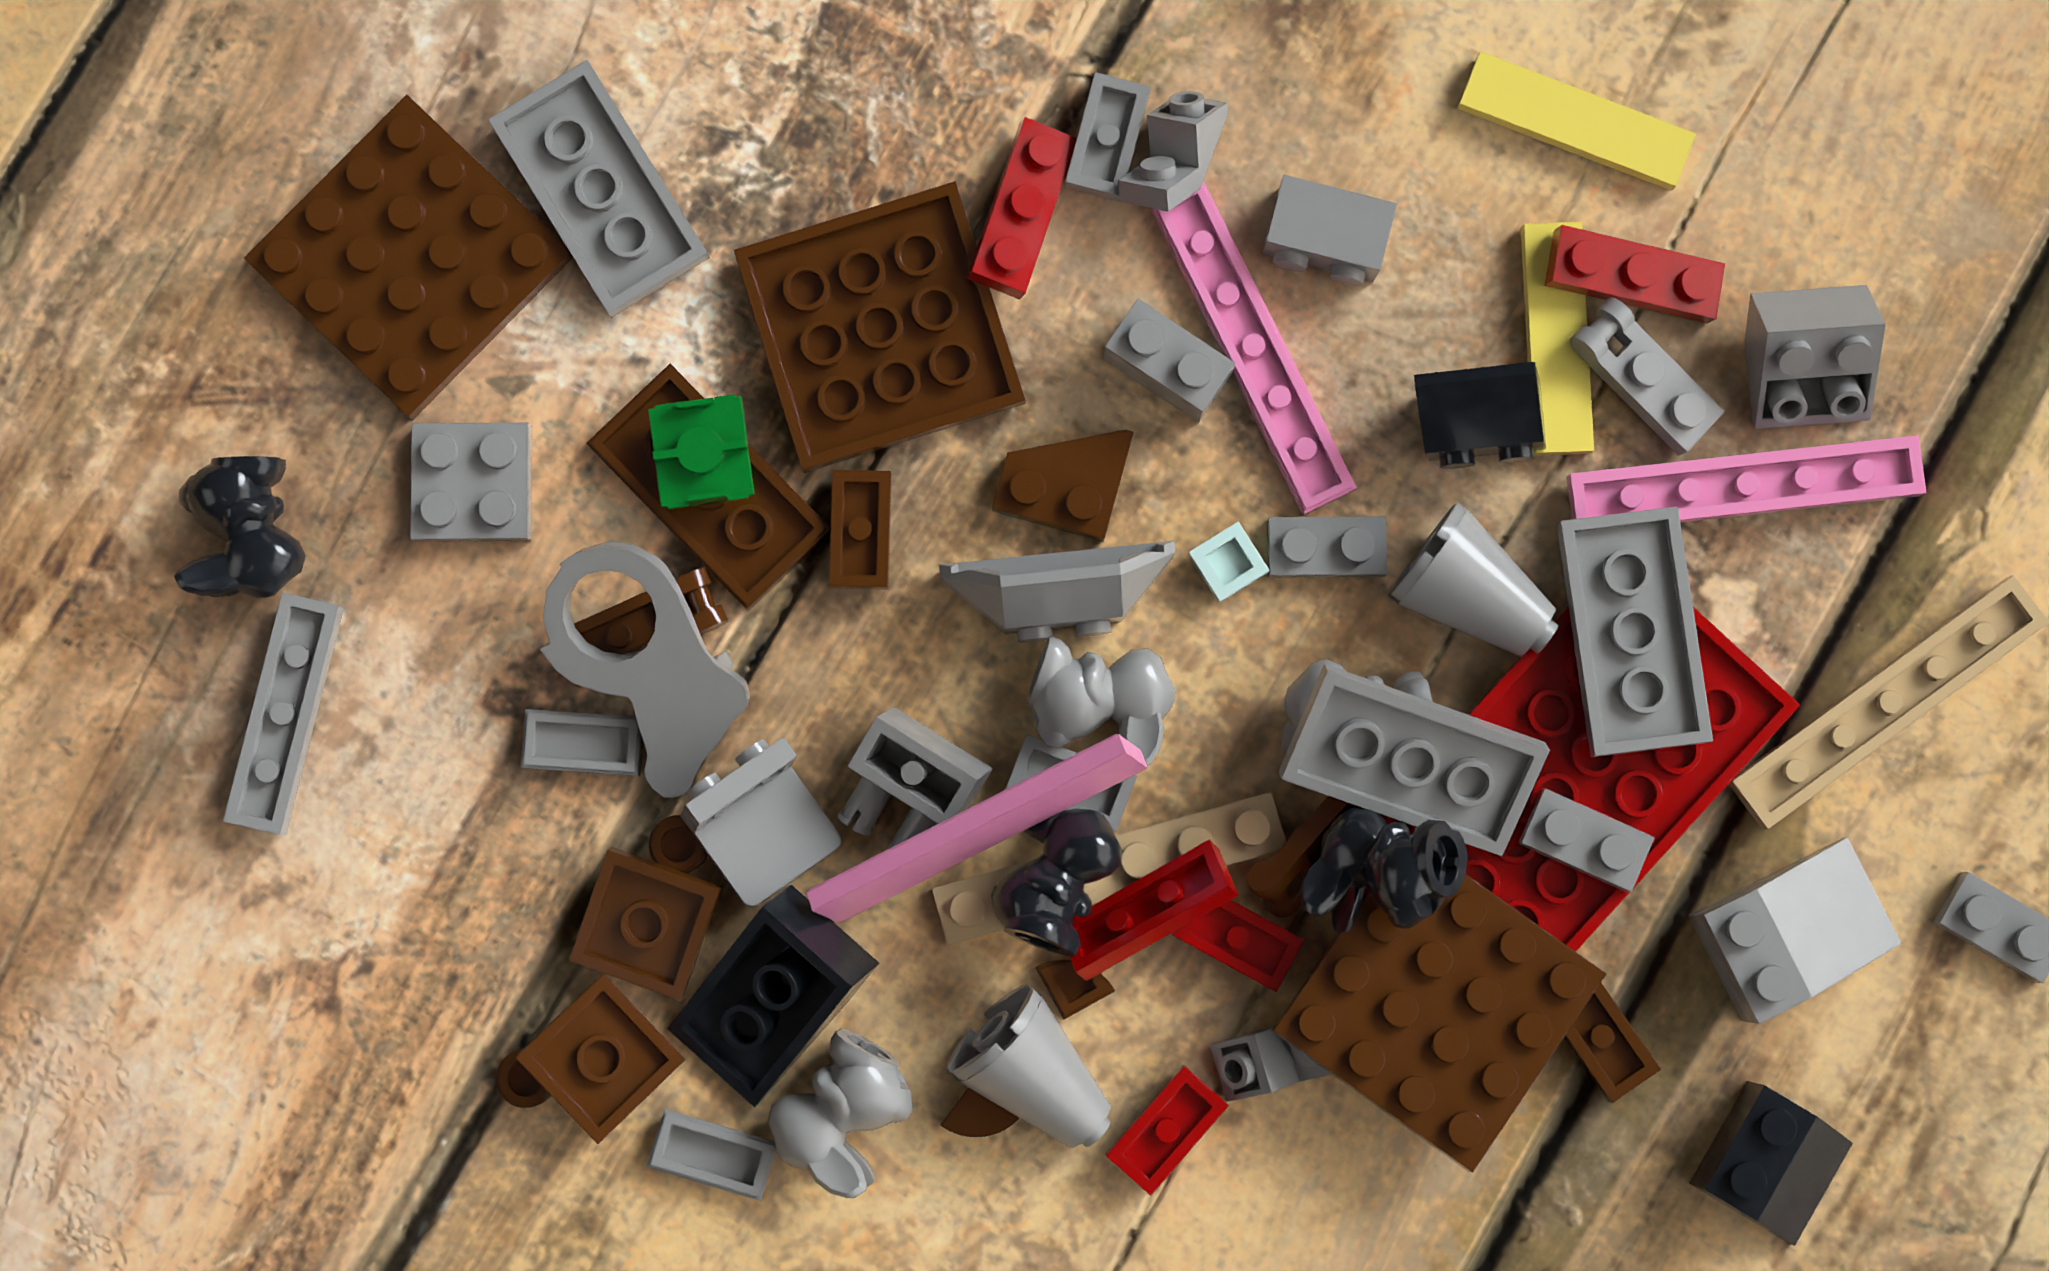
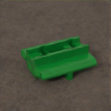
M734 394L717 396L714 399L712 397L654 405L655 408L648 409L654 450L652 454L656 465L661 508L676 509L689 507V505L698 506V504L747 499L749 496L755 495L741 396L735 397Z

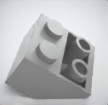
M1867 285L1750 293L1744 342L1752 423L1755 429L1871 420L1886 323Z

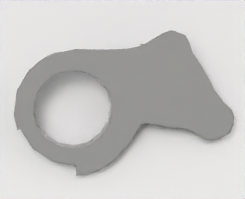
M613 541L583 548L559 564L561 568L546 590L543 620L550 642L540 648V650L554 669L573 684L603 694L629 698L633 703L638 727L646 746L647 760L644 770L646 780L652 789L663 797L685 795L691 788L702 762L722 739L732 721L741 715L748 706L750 694L747 681L731 670L733 661L727 651L714 657L710 655L679 585L667 565L657 556L634 544ZM602 570L621 572L638 581L651 596L656 612L655 632L649 643L637 651L616 654L603 652L586 642L575 628L570 612L572 591L577 582L585 575Z

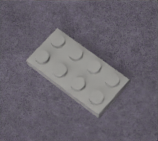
M585 60L488 119L611 318L710 258L588 60Z
M1678 506L1563 520L1557 523L1590 758L1712 742L1711 723Z
M1324 664L1280 766L1279 774L1282 780L1417 827L1427 820L1446 821L1451 829L1460 832L1465 844L1502 856L1550 749L1545 742Z

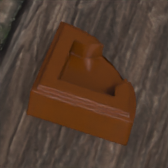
M1071 960L1049 961L1035 967L1063 1019L1115 992L1111 983L1101 973L1085 981L1075 972Z
M968 1087L940 1126L961 1136L986 1137L1006 1130L1019 1117Z

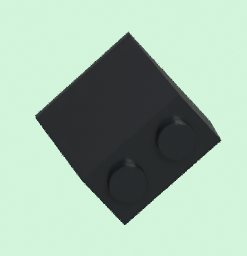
M1535 362L1414 375L1425 455L1429 461L1439 460L1441 469L1471 467L1475 465V457L1496 454L1499 456L1500 463L1524 462L1535 459V450L1547 449L1541 382Z
M1747 1081L1689 1184L1795 1246L1853 1143L1819 1117L1765 1085Z

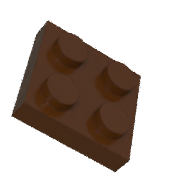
M610 847L602 863L569 961L681 1001L686 993L722 886Z
M601 974L515 1056L516 1060L597 1144L685 1061L683 1056L605 974Z

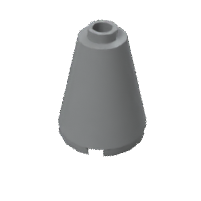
M1458 503L1453 505L1420 547L1421 550L1411 564L1407 565L1388 594V597L1395 601L1397 605L1518 656H1523L1529 648L1538 654L1546 646L1559 626L1551 620L1556 608L1472 513Z
M1021 985L1002 997L984 1013L989 1021L978 1034L971 1028L951 1054L947 1068L960 1083L1067 1147L1074 1148L1080 1144L1089 1147L1097 1142L1107 1131L1110 1125V1120L1107 1116L1111 1105L1042 995L1028 985Z

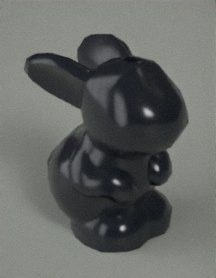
M265 456L211 459V464L200 469L195 475L190 476L179 489V503L194 515L204 529L223 540L225 547L222 553L193 560L177 570L174 578L179 588L200 596L224 597L241 592L256 598L275 596L291 579L302 572L306 555L300 542L287 532L273 525V522L283 513L284 504L280 497L272 495L271 487L281 481L286 470L285 459Z
M1355 806L1340 814L1323 833L1319 852L1320 858L1307 870L1301 883L1300 902L1303 909L1314 917L1321 916L1331 910L1333 928L1341 934L1342 932L1350 931L1358 916L1365 888L1369 886L1375 902L1388 914V918L1393 926L1400 929H1409L1431 916L1441 907L1446 897L1452 896L1459 890L1464 880L1468 859L1464 839L1460 832L1451 829L1446 821L1427 820L1415 829L1413 835H1410L1409 828L1405 823L1393 822L1388 824L1382 814Z
M1078 808L1064 810L1024 830L1025 833L1043 844V854L1030 862L1018 866L1007 874L998 885L994 886L991 894L994 912L1004 925L1006 933L1035 947L1069 957L1076 956L1081 946L1079 933L1073 927L1075 916L1085 917L1091 914L1092 900L1084 892V885L1110 876L1122 862V848L1106 817L1091 809Z

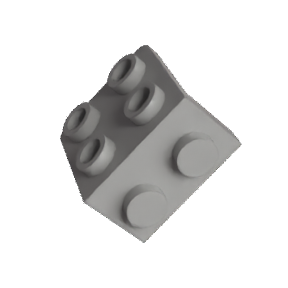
M784 737L771 746L767 744L765 739H761L735 758L740 767L722 780L714 772L699 781L686 792L691 801L685 804L680 814L683 821L740 901L747 907L758 906L833 853L841 843L840 834L792 769L791 765L797 758V755Z

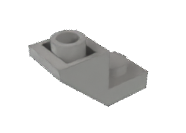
M1185 91L1170 96L1169 101L1147 115L1150 158L1144 159L1140 166L1118 180L1120 202L1169 212L1200 190L1228 114L1227 103L1204 99L1203 94L1199 92Z
M1274 1026L1210 1044L1226 1102L1272 1093L1300 1081L1332 1074L1271 1031Z

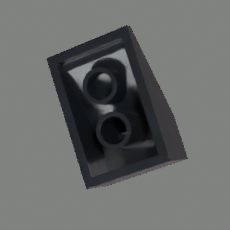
M790 885L762 906L667 1029L755 1108L849 1002L879 965V962L831 919L813 912L809 900L793 885Z

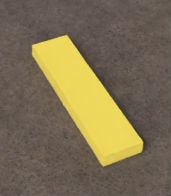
M1482 51L1479 52L1457 107L1461 111L1670 191L1677 186L1696 133Z
M1582 222L1523 224L1520 228L1528 362L1536 363L1540 377L1547 448L1545 450H1535L1534 456L1591 454L1594 451L1590 366L1574 351L1570 344L1571 337L1582 326H1587L1586 295L1544 286L1554 230L1561 225L1582 229Z

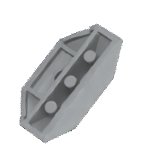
M1174 541L939 564L941 582L1004 634L1017 633L1018 642L1045 641L1050 636H1053L1052 629L1076 627V636L1078 637L1096 636L1111 633L1110 623L1122 622L1173 559L1175 543Z

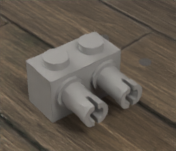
M892 707L876 716L847 766L862 777L837 817L843 824L848 826L851 821H855L861 812L853 830L863 835H870L873 831V826L890 797L893 795L912 808L893 840L889 842L887 849H890L970 808L993 768L896 707Z

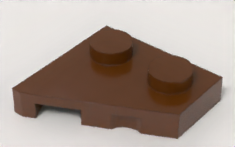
M1121 430L1007 452L992 511L1104 542L1134 432Z

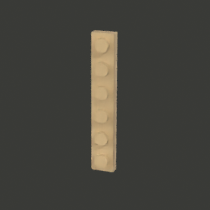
M2014 575L2006 577L1736 775L1729 783L1730 787L1761 829L1771 828L2049 623L2048 619Z
M1272 792L1117 835L1116 838L1122 848L1121 865L1110 876L1085 884L1084 892L1089 895L1092 904L1098 903L1209 839L1219 848L1226 866L1279 851L1286 843V838ZM1030 861L932 888L947 945L1004 930V925L997 918L991 901L993 888L1015 868Z

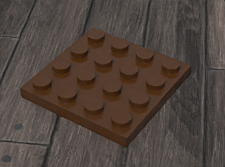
M406 94L244 259L411 420H414L573 259V256L567 246Z
M956 181L734 250L803 473L1026 404L990 288L966 278L977 247Z
M1465 874L1463 883L1457 893L1446 897L1438 910L1409 929L1394 927L1388 918V914L1377 905L1369 889L1362 898L1358 916L1350 931L1338 933L1271 1031L1463 1169L1473 1173L1606 976V973L1467 874Z

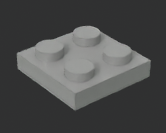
M528 422L412 423L411 540L415 542L531 541L532 426Z

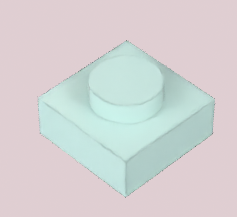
M1239 521L1188 553L1189 558L1218 604L1270 571Z

